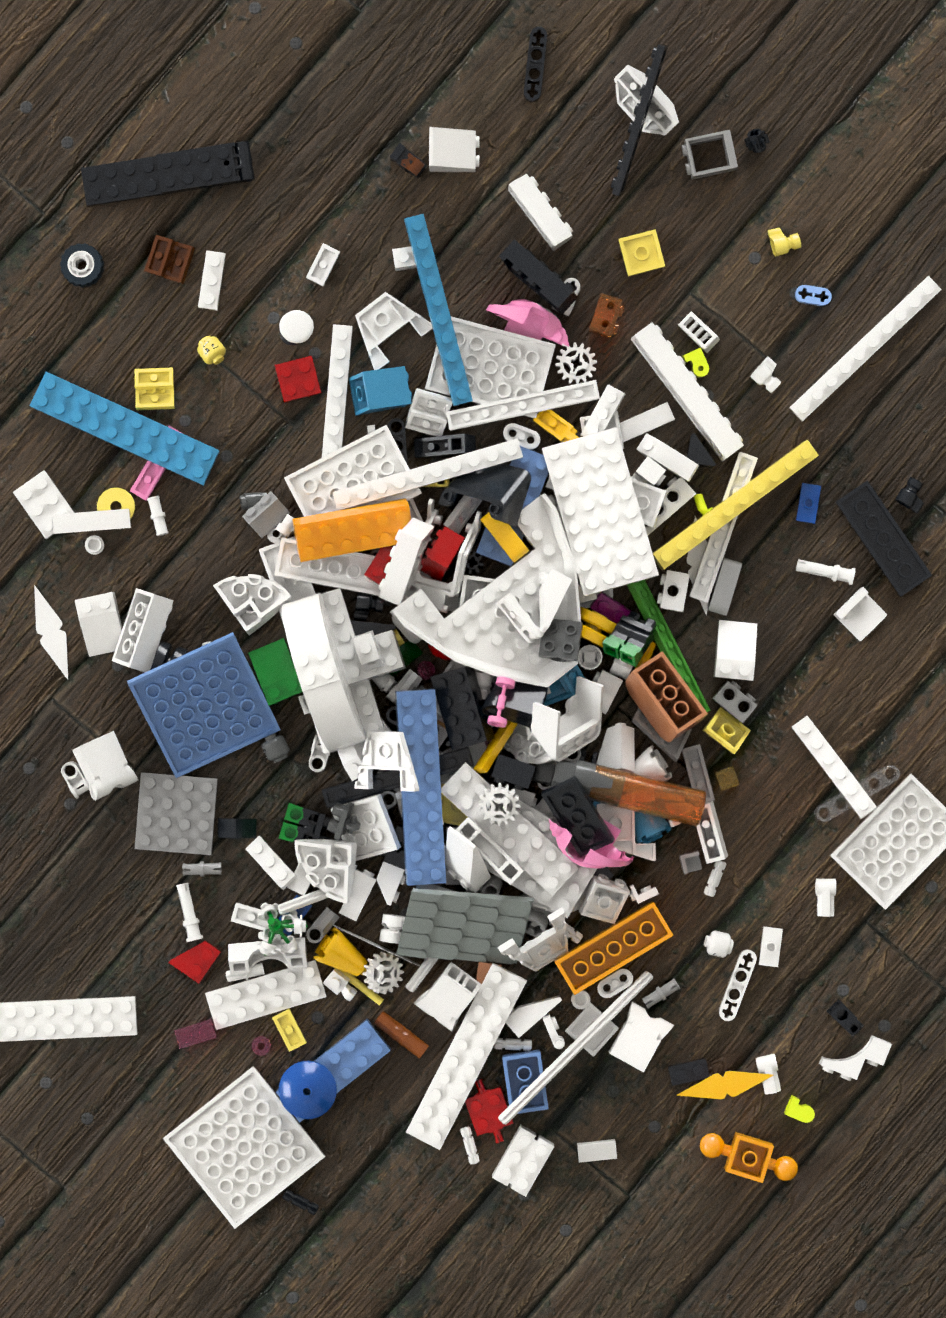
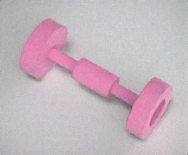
M497 677L496 685L502 688V693L498 697L497 716L488 717L487 723L489 725L506 727L507 719L500 716L501 711L505 707L506 689L515 688L516 682L513 679Z

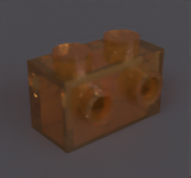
M601 293L589 332L611 338L612 334L616 335L619 326L616 320L618 316L622 317L625 307L621 305L623 300ZM611 305L614 309H608L607 306ZM605 323L608 327L604 328L601 324Z

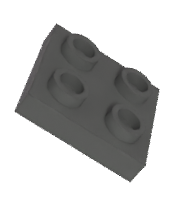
M553 619L549 628L541 637L539 657L550 658L556 662L578 661L583 622Z

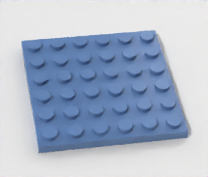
M233 632L127 681L176 778L281 730Z

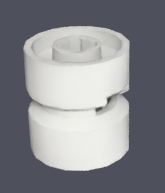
M586 645L579 650L578 664L583 669L592 670L601 664L602 652L598 647Z
M383 914L382 925L384 928L381 929L379 941L399 944L405 916Z

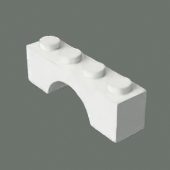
M469 816L456 829L458 833L477 846L480 855L510 885L524 872V869Z
M305 937L300 938L301 942L298 944V949L293 953L286 952L282 954L281 942L283 939L275 941L274 944L277 945L275 951L278 953L271 956H264L260 952L261 949L257 945H261L262 941L228 944L230 973H250L254 965L266 959L279 960L288 969L307 967Z

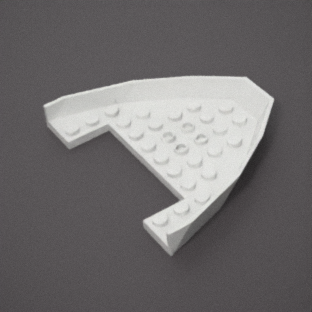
M542 494L522 509L517 524L519 530L534 548L531 552L446 618H443L421 588L391 610L390 613L405 628L455 662L496 677H506L516 682L549 687L576 666L578 661L556 662L550 658L539 657L541 638L533 643L526 642L496 604L510 593L516 598L521 608L530 616L536 627H540L539 590L542 584L539 582L544 573L548 574L551 569H554L572 579L553 619L581 622L577 567L557 509L546 494Z

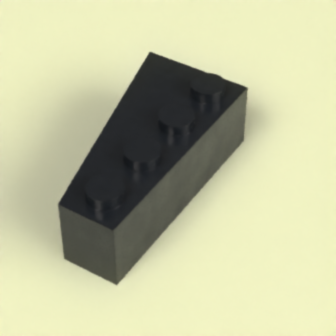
M515 239L499 256L512 274L562 315L578 298L574 292L576 289L567 282L565 284L558 273L555 271L551 272L542 260L536 259L530 250L525 249Z

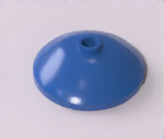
M300 1061L293 1064L284 1072L279 1083V1097L282 1105L289 1113L302 1119H313L325 1114L333 1105L337 1094V1086L333 1074L327 1067L315 1061ZM305 1088L310 1089L311 1093L309 1095L304 1094L303 1090Z

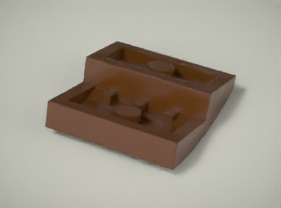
M156 235L144 271L184 284L195 248Z

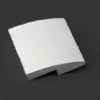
M416 388L405 428L433 436H442L447 424L446 412L450 411L452 406L451 397Z

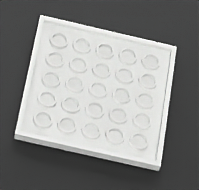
M254 1066L163 1138L234 1229L325 1157L324 1153L297 1119L284 1108L280 1098Z

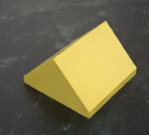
M720 707L702 731L730 753L735 754L751 730Z

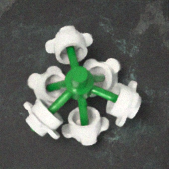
M263 903L261 905V912L258 914L260 920L264 919L269 924L263 932L260 931L258 934V938L262 939V942L257 947L261 949L260 952L264 956L278 953L275 951L277 945L274 942L279 941L281 937L283 938L281 942L282 954L286 952L293 953L298 949L301 939H295L292 935L286 937L283 933L284 928L288 932H292L294 929V934H300V937H302V932H306L308 927L306 920H302V915L298 918L296 910L289 914H284L280 921L277 919V903L272 905Z

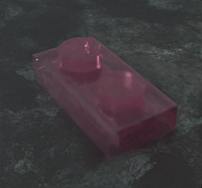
M212 1019L174 1030L179 1049L217 1038Z

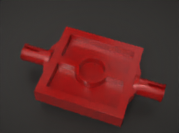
M482 1079L476 1080L475 1085L478 1092L465 1100L476 1134L479 1136L485 1133H493L496 1143L502 1142L504 1139L500 1130L514 1123L512 1119L505 1125L498 1119L499 1115L508 1108L502 1088L500 1086L494 1089H485Z

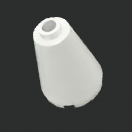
M653 745L648 747L635 760V772L626 774L622 792L631 793L672 778V773H667L666 771L668 765L657 749L653 751Z

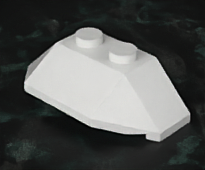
M627 65L614 78V81L616 83L617 104L634 122L636 117L634 109L637 103L640 104L642 96H639L642 85L646 84L647 77H645V73ZM656 85L642 132L667 135L679 123L674 104Z

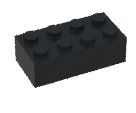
M465 666L430 677L452 751L495 738L491 725L487 723L488 716L484 715L481 711L484 700L474 668Z

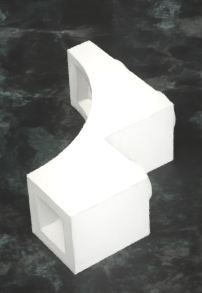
M871 1035L868 1043L858 1053L843 1059L821 1057L819 1064L823 1066L822 1070L833 1074L836 1071L841 1073L840 1077L851 1081L853 1078L857 1080L865 1059H867L866 1063L875 1067L878 1064L884 1065L892 1044Z

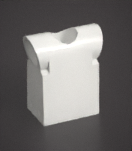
M114 731L72 750L87 782H89V791L92 799L95 801L109 795L115 787L124 788L138 780L135 772L127 765L128 762Z
M450 962L433 986L419 996L414 1004L452 1032L461 1013L475 997L482 984Z
M631 1002L627 1019L608 1052L644 1072L661 1040L674 1025L661 1017H650L645 1008Z

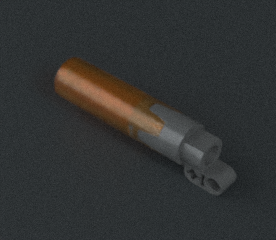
M578 759L576 763L562 760L560 762L556 761V764H536L532 779L534 782L553 787L576 776L591 801L692 826H698L702 818L706 802V792Z

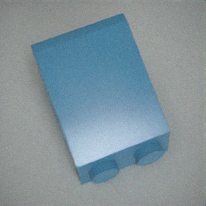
M405 366L364 371L350 377L349 384L355 416L412 404V393L408 386L409 375L405 370Z

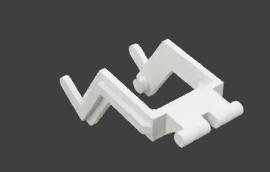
M430 498L425 523L435 527L436 524L441 525L443 516L438 515L439 511L434 509V499ZM477 511L473 523H467L465 532L468 534L458 553L453 581L446 583L422 576L420 567L423 553L418 557L421 559L417 571L412 573L415 577L411 586L417 587V590L421 588L440 612L447 613L449 610V606L445 605L447 596L454 597L461 592L467 558L481 530L480 518L482 517V512ZM431 533L426 537V541H428Z

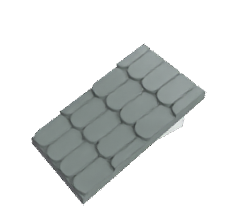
M433 884L417 885L411 891L396 955L425 959L430 957L446 960L459 959L484 963L517 964L518 960L514 961L508 955H502L498 947L512 938L519 948L522 947L534 898L457 892Z

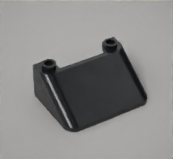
M499 464L454 477L442 492L438 504L454 510L462 495L491 502L492 504L489 506L491 517L516 527L531 482V474L525 469Z

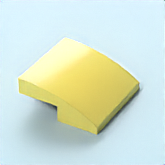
M173 368L135 369L136 410L175 409Z

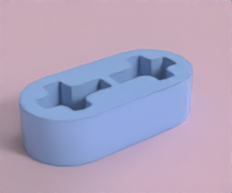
M801 285L795 291L796 300L804 304L825 306L832 298L831 292L821 287ZM805 289L806 293L812 294V297L806 296L805 299H802L798 292H802ZM824 292L828 299H825L823 302H820V298L814 297Z

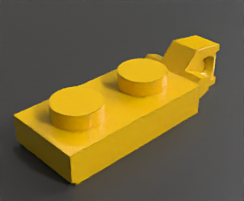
M552 410L539 412L537 417L533 419L536 424L560 442L579 438L576 436L578 431L574 426Z

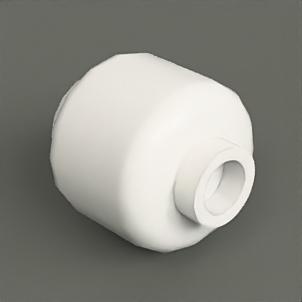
M712 931L710 936L706 935L704 947H707L709 955L724 958L727 954H731L734 942L728 933Z

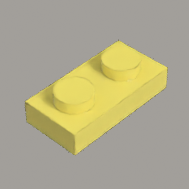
M290 1008L272 1017L289 1052L307 1043Z

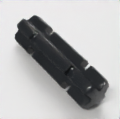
M286 1189L282 1197L284 1200L291 1201L292 1204L303 1210H308V1213L312 1215L316 1214L319 1208L317 1204L310 1203V1200L297 1193L295 1195L293 1191Z

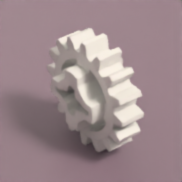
M574 342L572 348L569 346L566 347V351L560 350L562 356L556 357L560 362L556 363L555 366L560 367V370L557 371L558 374H564L562 380L569 378V384L573 380L576 381V384H579L581 379L583 382H586L587 376L589 378L593 377L590 372L596 371L593 365L597 364V361L592 360L595 353H589L590 347L585 350L583 343L580 347H577L576 342ZM577 351L576 355L572 357L566 356L570 352ZM583 353L587 356L589 364L584 361ZM580 356L579 364L582 365L577 366V368L573 372L574 364L571 363V361L574 362L577 359V357ZM563 363L568 365L570 369L569 374L564 369ZM581 370L586 371L583 375L576 376L577 372Z
M501 783L498 784V787L491 784V790L485 788V794H480L481 801L478 802V806L482 808H480L479 812L480 814L485 813L484 820L491 819L490 824H493L494 821H497L498 826H500L501 821L508 824L509 818L514 821V814H519L518 808L521 806V802L518 800L520 796L514 795V788L508 790V784L505 787H502ZM487 800H489V803L491 804L489 808L486 804ZM510 800L512 801V804H513V806H512L511 809H510V806L508 805V803L510 802Z
M380 952V955L373 954L374 959L368 958L369 965H364V968L367 969V972L362 973V975L367 976L364 983L369 984L368 989L378 994H386L387 991L392 993L393 986L399 987L397 981L403 980L399 977L400 974L404 973V971L399 969L403 964L399 963V958L391 953Z

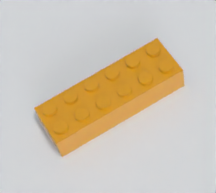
M405 498L292 519L300 562L396 545V534L399 529L402 530L410 522L411 514L409 504Z
M652 901L555 959L554 962L573 994L576 995L674 935Z

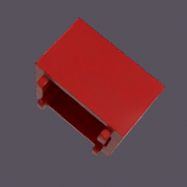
M447 527L437 531L436 536L438 539L433 540L431 544L432 549L427 548L425 552L427 557L426 559L423 558L421 562L422 568L420 571L438 581H441L465 539V537Z

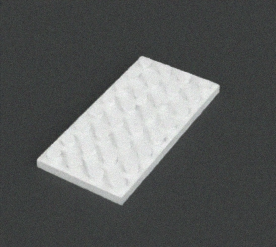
M617 428L542 448L584 597L659 576Z

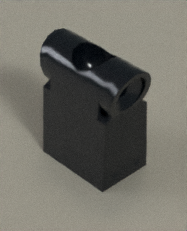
M496 676L493 677L491 683L492 691L487 695L481 709L482 713L487 716H497L498 709L496 707L498 697L502 693V688L496 685ZM516 682L514 689H506L505 696L507 697L504 710L501 711V717L531 728L533 703L545 704L548 687Z

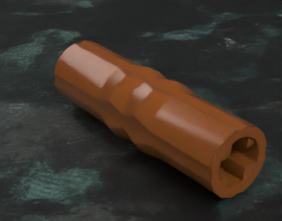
M384 1011L381 1012L373 1023L418 1058L429 1047V1045Z

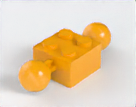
M735 1132L731 1145L725 1144L723 1139L715 1133L705 1135L700 1141V1150L706 1157L727 1156L724 1169L728 1173L761 1183L764 1181L767 1169L773 1170L775 1176L782 1181L792 1180L797 1175L798 1165L793 1158L789 1156H782L777 1160L771 1158L774 1145L770 1142Z

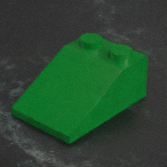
M284 638L248 652L269 706L302 693L297 672Z

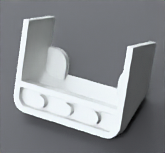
M580 676L576 677V693L567 699L565 703L566 713L560 716V711L537 702L533 703L532 734L551 759L560 762L597 739L601 731L604 685Z

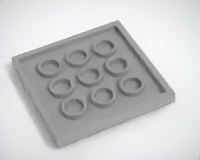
M141 772L135 849L212 855L218 779L180 776L176 778L175 775Z

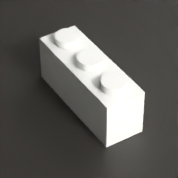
M710 801L693 806L691 809L706 864L726 859L728 853L714 802Z

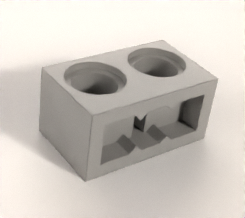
M726 681L712 699L739 722L744 723L758 706L754 703L756 699L749 693L744 695L740 691L741 687L736 682L732 681L730 683ZM726 689H731L734 693L731 700H726L723 696ZM742 701L748 704L746 712H741L738 708L739 703Z

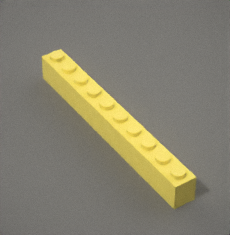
M808 440L802 442L653 552L655 562L661 570L666 569L819 456Z

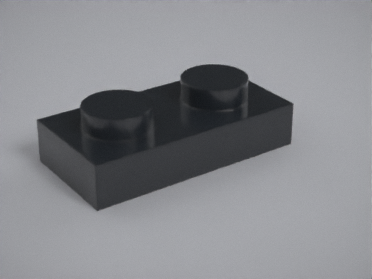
M706 1058L668 1066L672 1086L710 1077Z

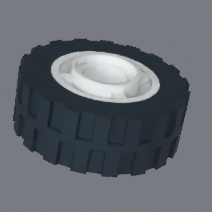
M78 243L64 251L65 253L62 255L60 262L61 272L71 284L85 288L86 286L90 287L92 284H96L101 279L102 273H104V261L94 247ZM86 261L85 269L79 270L78 264Z

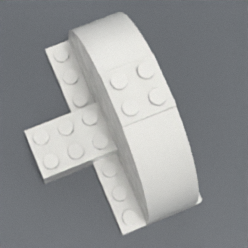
M341 588L283 604L279 612L301 689L311 713L323 753L328 754L363 743L366 740L367 731H385L369 680L406 668L395 632L390 630L375 635L384 666L366 672L361 665L353 642L355 633Z

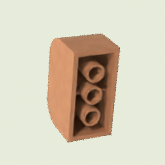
M663 651L633 670L625 681L631 698L658 735L667 742L673 741L700 723L708 714Z

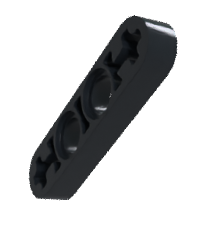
M535 27L530 33L524 85V97L528 102H536L541 96L547 32L542 27ZM537 32H541V35L544 36V38L540 39V45H544L543 48L531 46L532 44L536 45V37H533V35H536ZM534 50H539L542 53V57L539 60H534L531 57V53ZM537 69L540 72V76L537 79L530 78V70ZM527 82L539 83V86L535 84V92L538 95H534V98H531L530 94L527 93V91L531 90V84H527Z

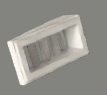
M692 311L678 324L706 353L720 340ZM694 319L695 322L687 329L686 326ZM700 325L701 327L693 334L692 331ZM704 330H705L706 333H705L700 339H698V337H699V336L704 332Z

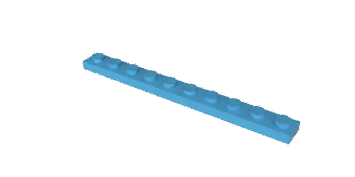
M424 214L405 218V226L453 406L471 402L473 399Z

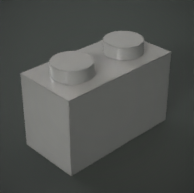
M270 491L257 504L249 508L242 517L263 538L290 512Z

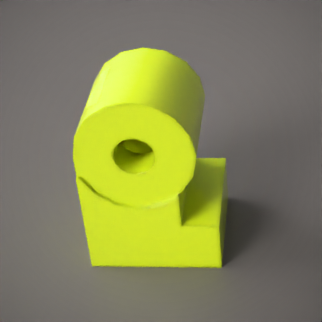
M701 348L682 356L685 363L690 361L692 365L691 371L696 377L701 378L707 375L709 365Z
M791 1095L784 1111L785 1115L801 1122H811L815 1116L812 1107L807 1104L800 1105V1099Z

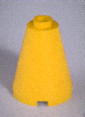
M336 927L332 928L330 931L333 933L330 936L327 934L324 936L315 951L318 955L313 958L320 963L351 975H362L363 972L367 971L364 965H367L368 961Z

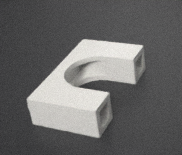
M298 864L294 872L297 878L287 888L305 895L311 883L305 877L306 872L302 864ZM356 864L349 903H343L339 911L340 914L354 921H357L376 882L374 873L366 869L362 872L356 869Z

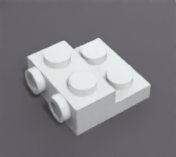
M603 874L593 875L585 889L586 897L579 909V913L583 916L615 924L630 893L626 883L621 879L609 880Z

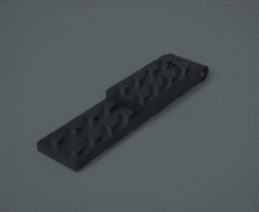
M248 141L157 154L153 157L81 168L87 207L255 180Z

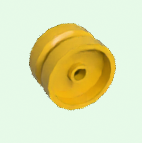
M580 607L581 620L585 622L581 638L603 648L602 642L607 636L601 634V632L611 634L617 624L598 612Z

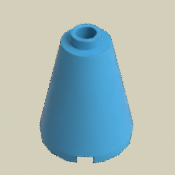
M634 803L635 841L637 844L651 843L661 838L663 831L666 830L668 833L672 830L670 824L652 803Z

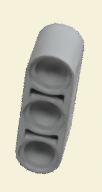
M723 558L708 611L727 616L742 567L741 562Z

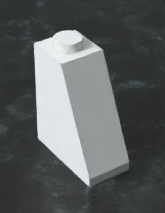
M616 723L615 726L607 728L596 764L614 768V772L618 773L620 770L624 771L625 774L635 772L634 728L626 726V723Z

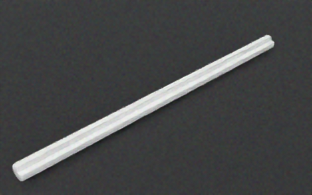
M645 971L499 1115L498 1119L503 1124H508L653 979L652 974Z

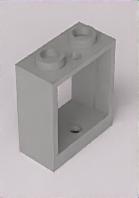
M730 130L688 138L684 140V145H681L683 156H687L688 163L685 164L687 175H691V179L735 171L738 168ZM722 139L727 166L696 172L691 146Z

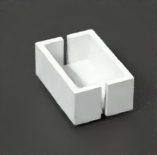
M520 1124L495 1168L492 1178L506 1186L510 1183L511 1189L526 1197L552 1152L554 1143L540 1135L535 1140L536 1133Z

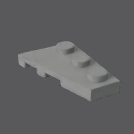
M639 707L632 719V722L674 762H677L692 729H689L673 741L667 742L658 735Z

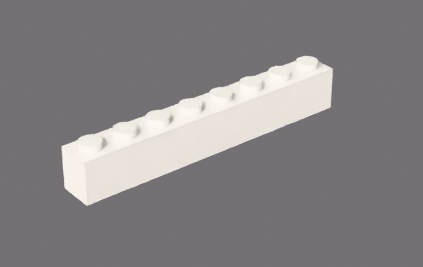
M650 323L635 334L631 341L723 462L744 446L741 436L732 430L730 421L726 417L723 418L720 414L718 405L715 402H711L708 398L706 389L702 386L700 387L696 382L695 374L692 371H688L683 358L676 355L671 342L666 341L662 336L661 329L657 325Z

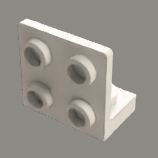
M861 587L833 614L859 641H862L887 616L868 595L869 592L864 587Z

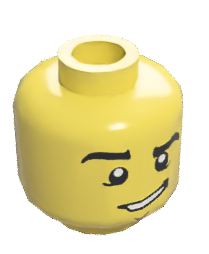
M206 336L199 341L197 352L206 364L217 365L224 360L223 356L226 353V349L217 337Z

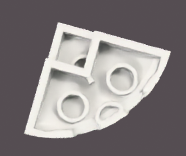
M254 574L241 577L231 576L213 585L248 635H251L269 621L279 611L280 607L292 598L288 591L277 582H272L263 576Z
M520 724L516 726L504 745V748L511 752L515 759L527 764H544L553 761L532 734V729Z
M329 839L295 840L296 857L298 863L302 864L306 872L305 877L314 887H319L326 893L325 896L342 903H349L354 879L357 842Z

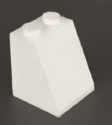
M429 127L430 172H475L476 167H479V155H476V148H479V136H476V131Z

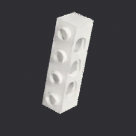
M674 477L667 483L669 487L665 490L667 493L662 504L663 512L658 515L654 527H645L647 536L696 495L683 478L677 479ZM675 492L678 496L677 501L670 502L667 494Z

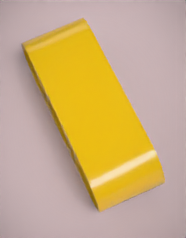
M490 512L480 518L487 530L514 563L529 552L526 545L510 525L493 519Z

